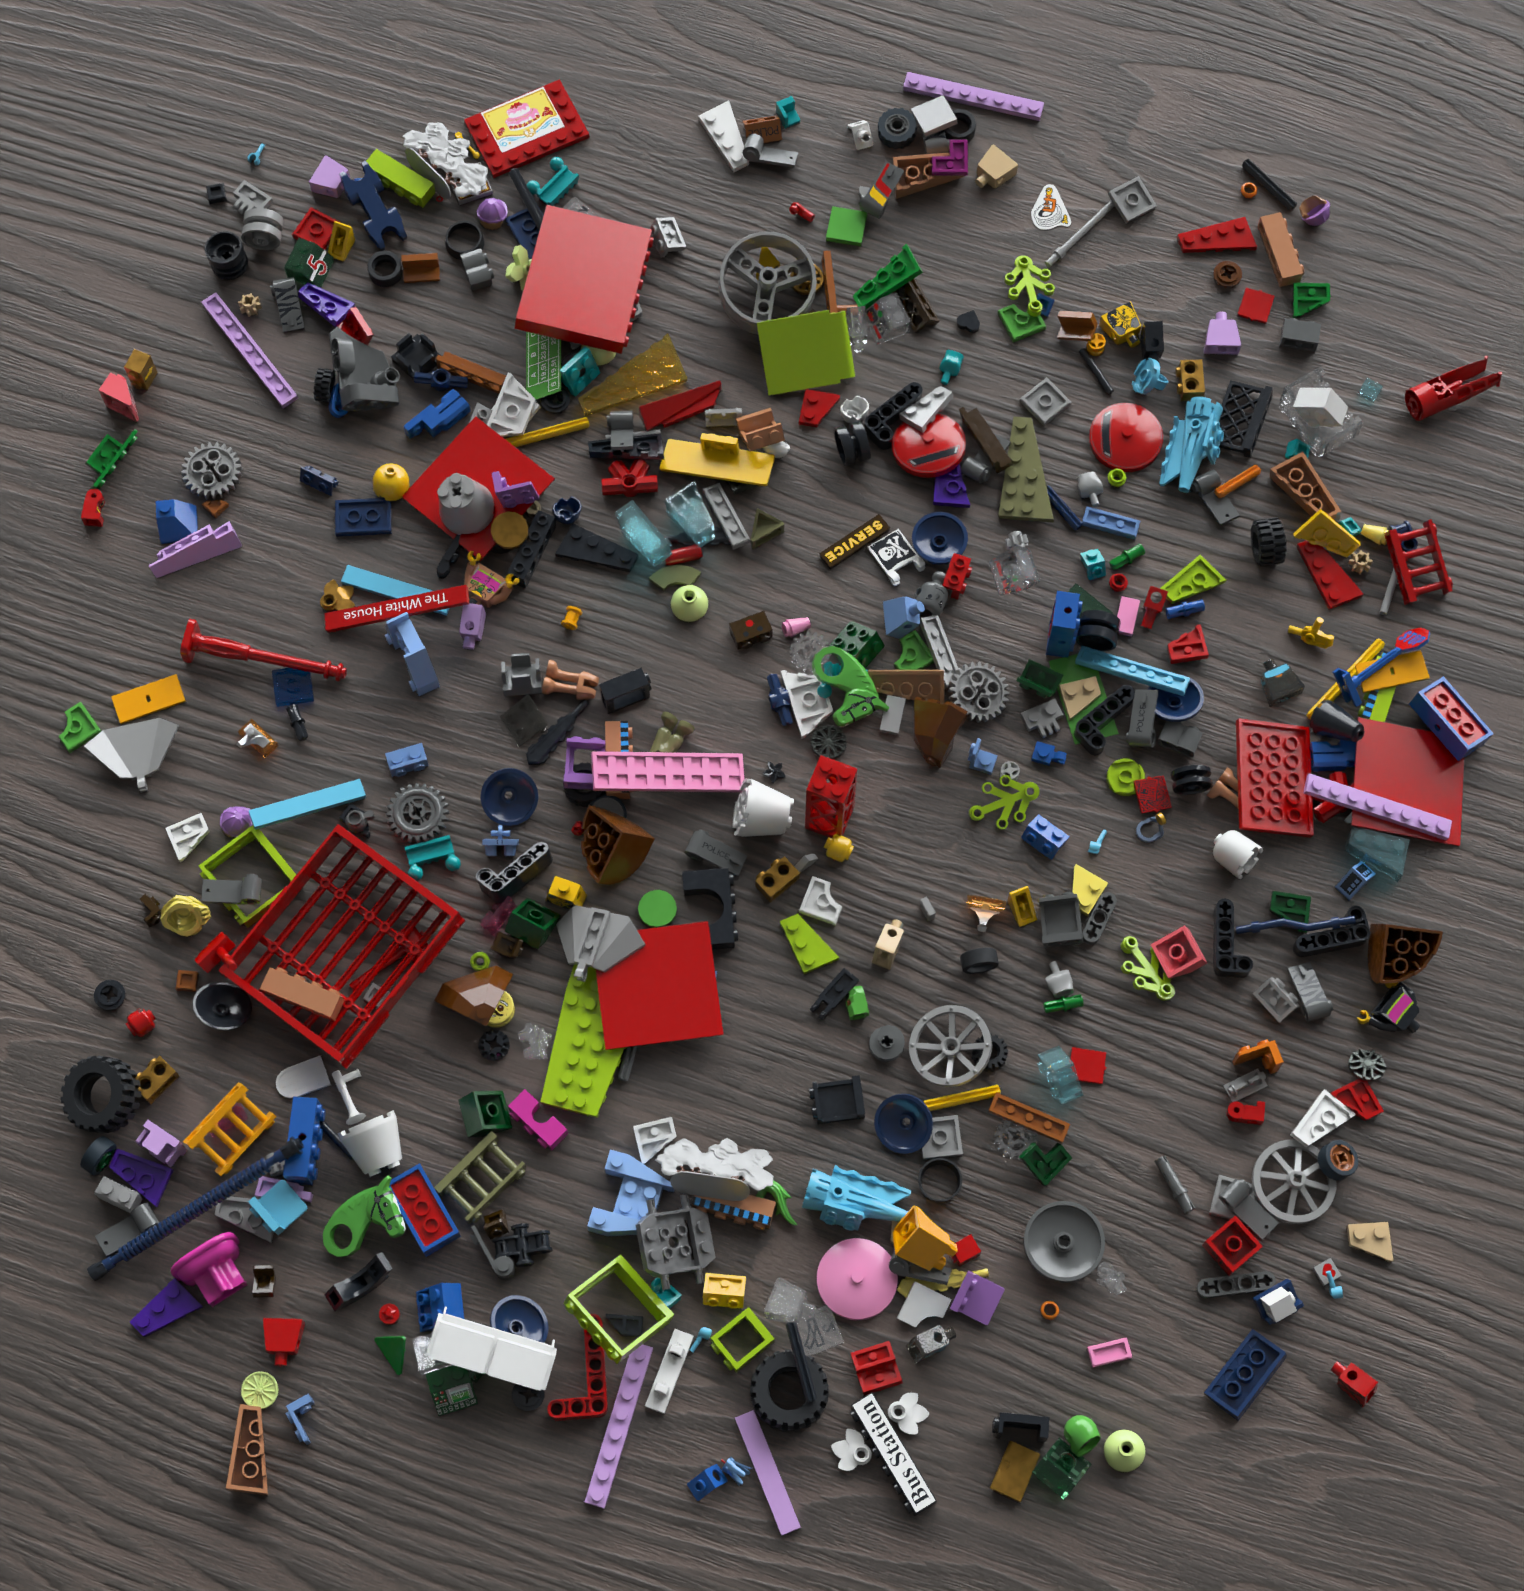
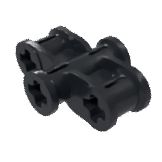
M527 1223L511 1226V1230L514 1233L513 1236L492 1239L496 1251L494 1259L507 1256L510 1259L517 1258L516 1267L534 1265L531 1255L546 1254L553 1251L549 1242L550 1230L528 1233L529 1224Z

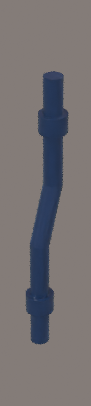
M1355 916L1330 918L1331 920L1307 924L1282 918L1265 922L1254 921L1248 925L1237 926L1236 932L1237 934L1247 932L1258 933L1260 930L1281 926L1303 931H1314L1331 927L1332 929H1337L1342 925L1354 924L1356 921Z

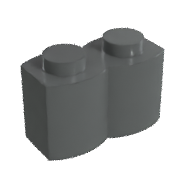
M481 248L460 254L472 291L493 285L492 279H494L492 268L488 269L487 264L489 260L487 254L482 253Z
M1166 720L1158 740V745L1193 758L1203 733L1197 727H1186L1181 722Z

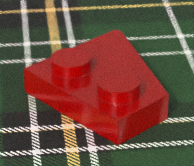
M806 389L799 424L817 428L822 419L830 413L831 408L836 402L840 401V395Z
M1201 624L1195 626V629L1188 634L1184 633L1179 639L1167 644L1171 664L1208 659L1209 654Z
M1357 1079L1330 1093L1364 1121L1384 1112L1367 1081Z

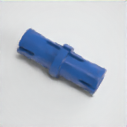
M1202 599L1189 603L1182 602L1181 605L1165 608L1167 619L1183 615L1187 617L1191 613L1205 611Z

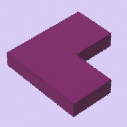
M950 140L949 156H932V176H968V140Z

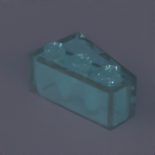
M1352 826L1347 836L1345 851L1364 863H1369L1377 868L1379 872H1384L1391 876L1393 880L1399 882L1403 875L1410 840Z

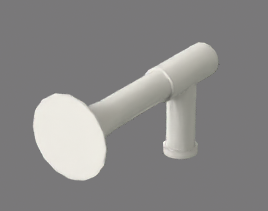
M359 1069L343 1076L339 1070L333 1072V1079L348 1109L349 1119L346 1121V1124L352 1125L362 1121L366 1115L356 1110L345 1084L357 1077H361Z

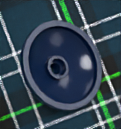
M934 512L925 515L916 523L912 532L914 550L923 560L932 564H948L951 562L954 553L962 555L967 547L968 534L964 524L957 517L949 513Z
M1191 678L1184 696L1151 686L1148 687V690H1158L1155 715L1161 719L1172 722L1186 721L1196 716L1203 707L1204 694L1202 688Z
M515 768L500 769L492 773L484 782L480 794L481 805L486 815L494 822L508 826L517 825L526 821L534 813L538 804V790L533 779L527 773ZM511 792L512 796L510 798L505 797V793Z
M893 1095L884 1100L876 1111L874 1119L876 1134L880 1141L894 1152L902 1154L916 1152L926 1145L932 1135L933 1119L931 1112L923 1101L913 1095ZM905 1118L910 1120V1124L905 1123Z
M520 1295L508 1296L500 1300L491 1312L490 1327L541 1343L545 1342L548 1335V1321L544 1311L533 1300Z

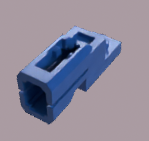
M452 389L441 398V404L436 408L430 404L403 426L405 434L411 439L413 436L419 435L423 428H425L434 438L442 430L447 431L471 412L470 405L456 390Z
M1340 740L1338 745H1331L1327 741L1311 742L1310 755L1311 759H1313L1311 760V771H1344L1347 767H1355L1356 742Z

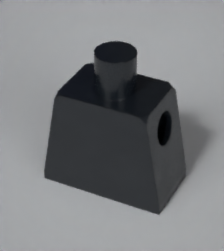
M1163 321L1144 322L1140 331L1143 359L1149 360V358H1152L1159 362V358H1161L1164 352Z

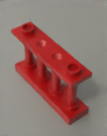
M1432 519L1424 522V528L1403 534H1399L1396 529L1384 533L1405 605L1417 601L1418 595L1439 589H1442L1443 595L1452 592L1453 582L1448 577L1436 536L1437 528ZM1426 535L1429 546L1408 552L1402 550V541ZM1429 553L1432 554L1434 564L1413 570L1408 569L1407 559ZM1437 571L1440 582L1418 588L1413 587L1412 577Z

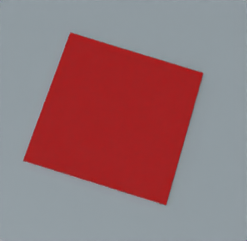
M475 416L404 493L402 498L454 539L457 534L451 532L440 518L437 492L440 485L454 473L465 475L484 485L494 499L493 519L482 531L476 534H461L459 538V544L467 551H473L472 555L476 557L480 553L481 561L496 545L491 534V525L494 519L505 512H516L522 516L533 504L522 503L513 508H503L495 494L492 473L499 471L501 476L506 478L507 485L510 486L531 481L539 496L555 478Z
M1358 717L1357 721L1364 726L1365 733L1363 738L1356 742L1353 788L1452 820L1449 838L1443 840L1352 810L1351 826L1460 846L1464 758L1458 761L1433 732Z
M708 921L637 930L646 944L644 947L606 972L596 969L605 1050L724 1035Z

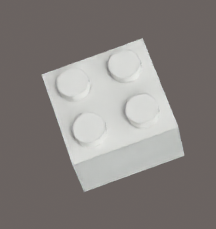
M1299 388L1293 408L1311 427L1342 426L1348 406L1332 388Z

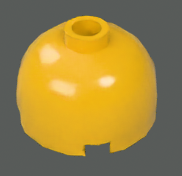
M385 464L375 471L373 491L378 497H384L387 501H396L401 499L410 488L407 472L397 464Z

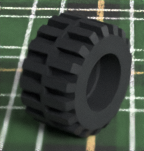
M1278 517L1254 520L1252 523L1251 546L1254 558L1260 567L1282 564L1285 561L1287 552L1286 537L1283 525Z

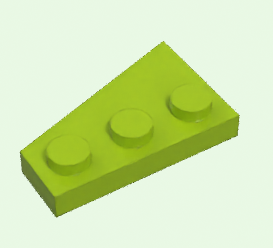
M1199 555L1160 589L1168 591L1166 599L1171 604L1224 584L1226 579L1205 558Z
M799 914L780 921L803 974L839 960V956Z

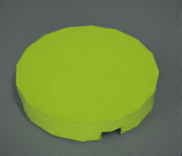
M1122 758L1116 760L1109 767L1106 781L1114 793L1121 796H1131L1136 794L1133 781L1145 779V773L1142 766L1138 765L1134 760Z

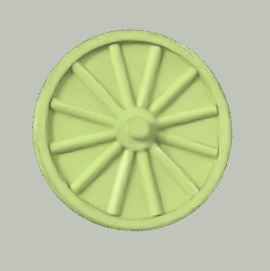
M259 1371L246 1377L241 1387V1395L244 1402L250 1406L261 1407V1409L269 1407L278 1396L277 1381L271 1374Z

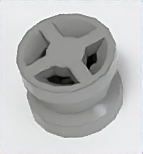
M1013 761L1005 762L1001 767L1000 777L1009 774L1008 776L1012 780L1017 781L1020 773L1019 766ZM1004 777L1002 781L1007 784L1008 778Z

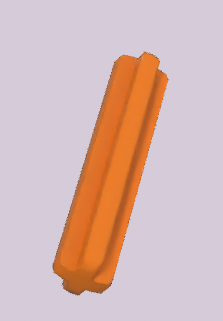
M1253 465L1216 488L1215 495L1218 498L1226 496L1260 475L1261 469L1258 465Z

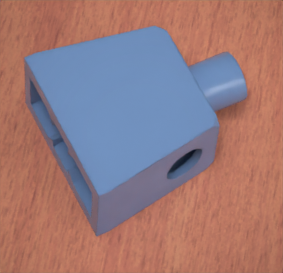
M899 597L884 601L886 635L900 639L918 627L920 624L919 613L925 610L923 603L909 597Z

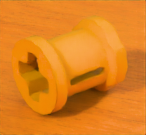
M567 606V613L565 619L561 621V625L567 629L576 630L578 627L577 621L583 612L577 607Z

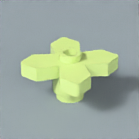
M520 245L514 247L512 253L514 263L507 267L505 276L511 282L520 281L521 290L523 291L532 259L529 260L527 250Z

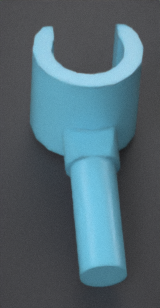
M261 144L255 153L248 155L249 163L256 159L254 164H260L259 156L265 147L264 144Z
M1106 830L1101 832L1097 842H1090L1088 852L1099 853L1102 840L1107 833Z
M1327 1271L1330 1295L1334 1299L1343 1298L1342 1287H1335L1331 1271Z
M706 1327L701 1328L696 1341L689 1350L694 1352L702 1338L709 1340L712 1330Z

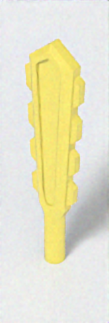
M953 1269L947 1285L906 1277L901 1280L897 1291L907 1298L914 1281L940 1292L947 1291L948 1287L959 1288L967 1272ZM988 1269L972 1271L981 1277H989Z

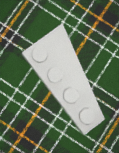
M729 101L698 116L700 123L733 172L749 165V160L745 159L742 153L744 145Z

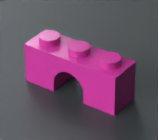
M525 1089L508 1105L511 1111L509 1115L516 1122L520 1120L528 1134L532 1135L534 1133L539 1138L537 1142L544 1149L548 1147L552 1151L569 1134L568 1130L554 1116L545 1123H538L533 1119L535 1112L540 1108V1104Z

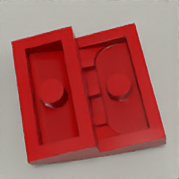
M890 1341L850 1353L864 1396L903 1384Z

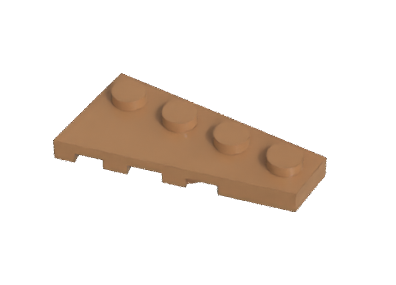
M868 670L876 691L879 693L895 695L908 700L921 697L926 702L928 699L939 700L940 704L945 703L944 670Z

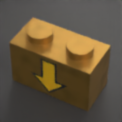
M136 349L133 350L124 366L131 385L137 389L142 388L148 391L158 373L151 355Z

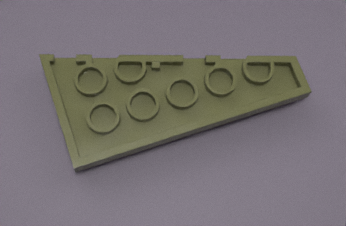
M1013 417L1010 437L1011 444L1008 450V456L1012 460L1013 465L1005 469L999 519L1054 522L1032 418Z

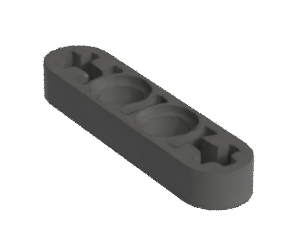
M1268 1271L1207 1278L1197 1284L1196 1292L1201 1298L1205 1299L1264 1292L1275 1285L1276 1279ZM1264 1276L1271 1280L1268 1286H1265V1283H1258V1288H1255L1256 1282L1254 1277H1256V1281H1261ZM1241 1279H1249L1251 1281V1288H1242L1240 1285ZM1222 1281H1228L1231 1284L1230 1291L1225 1292L1221 1289L1220 1284ZM1214 1282H1217L1216 1289L1218 1293H1215V1289H1210L1208 1294H1205V1291L1200 1288L1204 1284L1207 1287H1213L1215 1285Z

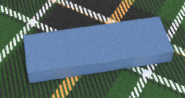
M1088 506L1082 521L1083 526L1134 540L1136 539L1140 524L1139 520Z

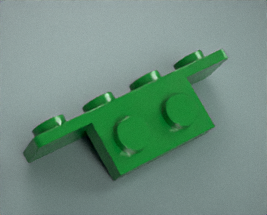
M136 429L131 432L123 444L119 443L109 434H106L85 463L100 474L90 489H96V487L100 489L106 481L103 479L107 473L110 475L116 468V465H114L116 460H121L127 453L124 449L128 444L132 446L138 438L135 436L138 432Z

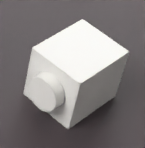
M1282 1287L1260 1298L1267 1315L1275 1322L1297 1311L1294 1305L1296 1302L1295 1297L1290 1291L1287 1292Z

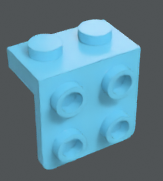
M280 1180L260 1199L253 1197L248 1201L252 1206L249 1210L256 1218L261 1216L265 1221L262 1225L269 1233L274 1231L277 1235L281 1234L308 1209L307 1205L285 1180Z

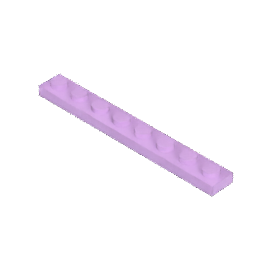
M907 72L903 86L904 91L935 98L943 95L948 101L1040 121L1044 102Z
M214 293L201 302L202 306L281 407L285 408L297 400V394L219 295Z
M1308 774L1306 777L1304 794L1443 840L1449 838L1452 820L1313 774Z
M642 1344L629 1355L586 1495L585 1503L605 1509L653 1347Z

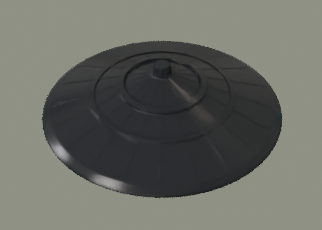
M226 982L206 984L196 992L193 998V1010L196 1016L204 1024L215 1029L229 1030L237 1028L249 1019L252 1012V1004L248 995L236 985Z

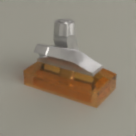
M253 719L249 720L238 731L243 739L238 741L237 746L242 748L251 745L264 758L279 746Z
M968 894L967 904L979 917L978 931L986 932L988 920L993 915L1005 910L1006 900Z

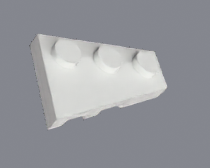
M1324 1089L1290 1136L1304 1147H1308L1356 1114Z

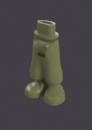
M663 712L661 719L664 726L657 731L649 752L676 753L684 742L683 737L692 734L695 727L684 720H680L676 732L671 734L678 723V719L669 712Z

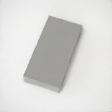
M887 695L885 704L889 707V710L883 712L879 732L898 735L906 698Z

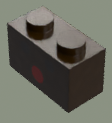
M765 611L729 623V631L737 650L742 648L748 649L755 643H764L773 637V630Z

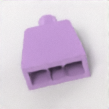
M325 155L309 181L311 191L335 198L340 197L344 186L339 173L344 171L350 178L348 169Z
M1217 312L1216 319L1209 321L1204 354H1239L1241 341L1236 321L1227 320L1226 312Z
M470 603L463 605L459 633L464 639L463 648L474 649L475 641H481L486 618V612L482 605Z

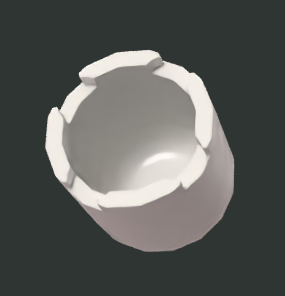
M1235 830L1227 831L1223 835L1219 834L1213 842L1215 844L1213 849L1215 860L1238 879L1243 877L1241 875L1243 872L1247 874L1259 860L1256 857L1258 852H1263L1261 846Z

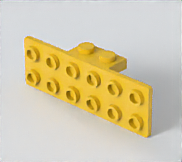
M702 433L700 438L701 444L668 439L664 460L660 464L661 471L760 486L768 485L775 455L739 449L738 438Z

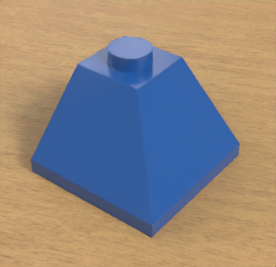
M175 499L156 501V519L161 544L175 543L198 531L196 505Z

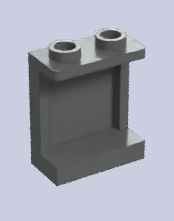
M1064 892L1061 896L1047 894L1043 895V898H1038L1044 947L1083 944L1080 905L1077 894Z

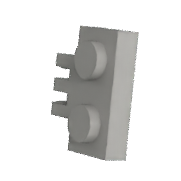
M245 180L233 192L234 197L238 199L233 205V209L238 210L241 214L253 208L267 209L273 202L272 197Z
M1053 699L1022 712L1020 716L1028 732L1037 728L1041 737L1045 738L1047 737L1045 729L1049 736L1053 734L1051 727L1054 728L1056 733L1060 732L1056 720L1063 718V713L1056 699Z

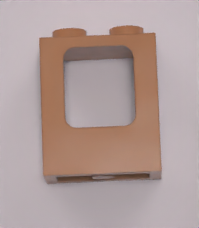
M771 408L736 418L739 435L749 451L785 441L781 423L776 424Z

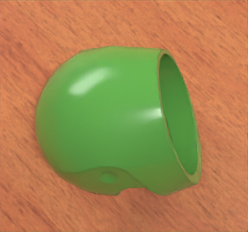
M1082 1415L1073 1416L1065 1424V1439L1070 1443L1072 1452L1078 1457L1094 1449L1101 1439L1096 1424L1089 1417ZM1087 1441H1089V1443L1086 1446L1081 1448Z

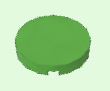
M650 891L639 902V917L644 924L651 928L668 926L676 917V901L666 891Z

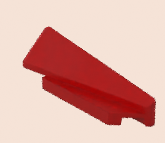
M716 381L640 406L639 417L646 431H650L661 423L664 428L705 412V410L714 408L719 392L722 390L721 381Z

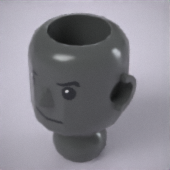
M941 571L935 572L932 575V582H925L916 590L914 594L915 600L922 602L925 610L919 614L928 617L932 615L940 616L944 612L943 609L948 604L946 602L949 597L947 589L942 586L946 576L945 573Z

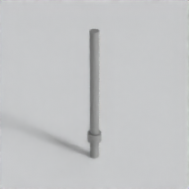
M1110 200L1062 247H1058L1045 262L1046 266L1051 267L1058 259L1061 260L1066 255V252L1115 206Z

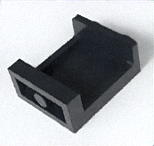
M860 1075L852 1076V1079L818 1084L816 1081L812 1082L809 1094L810 1100L814 1099L815 1107H812L813 1119H817L818 1125L865 1118Z
M1000 1412L997 1418L995 1417L993 1420L992 1433H996L995 1438L1000 1439L1003 1434V1427L1037 1430L1036 1443H1045L1049 1437L1050 1417Z

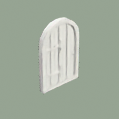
M321 1056L284 1069L276 1079L277 1090L282 1096L293 1099V1096L301 1097L331 1085Z

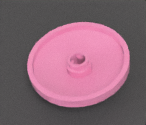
M861 1238L847 1239L832 1246L822 1257L817 1271V1288L824 1304L836 1315L849 1320H866L883 1312L893 1300L898 1284V1275L889 1269L890 1254L879 1244Z

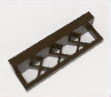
M915 278L903 285L905 288L904 297H900L899 289L892 292L915 333H919L927 325L935 326L940 322ZM908 300L913 302L912 312L907 309ZM916 314L920 315L923 320L918 326L915 323Z
M964 407L960 408L959 412L962 421L996 473L998 474L1012 466V460L977 407L968 413Z

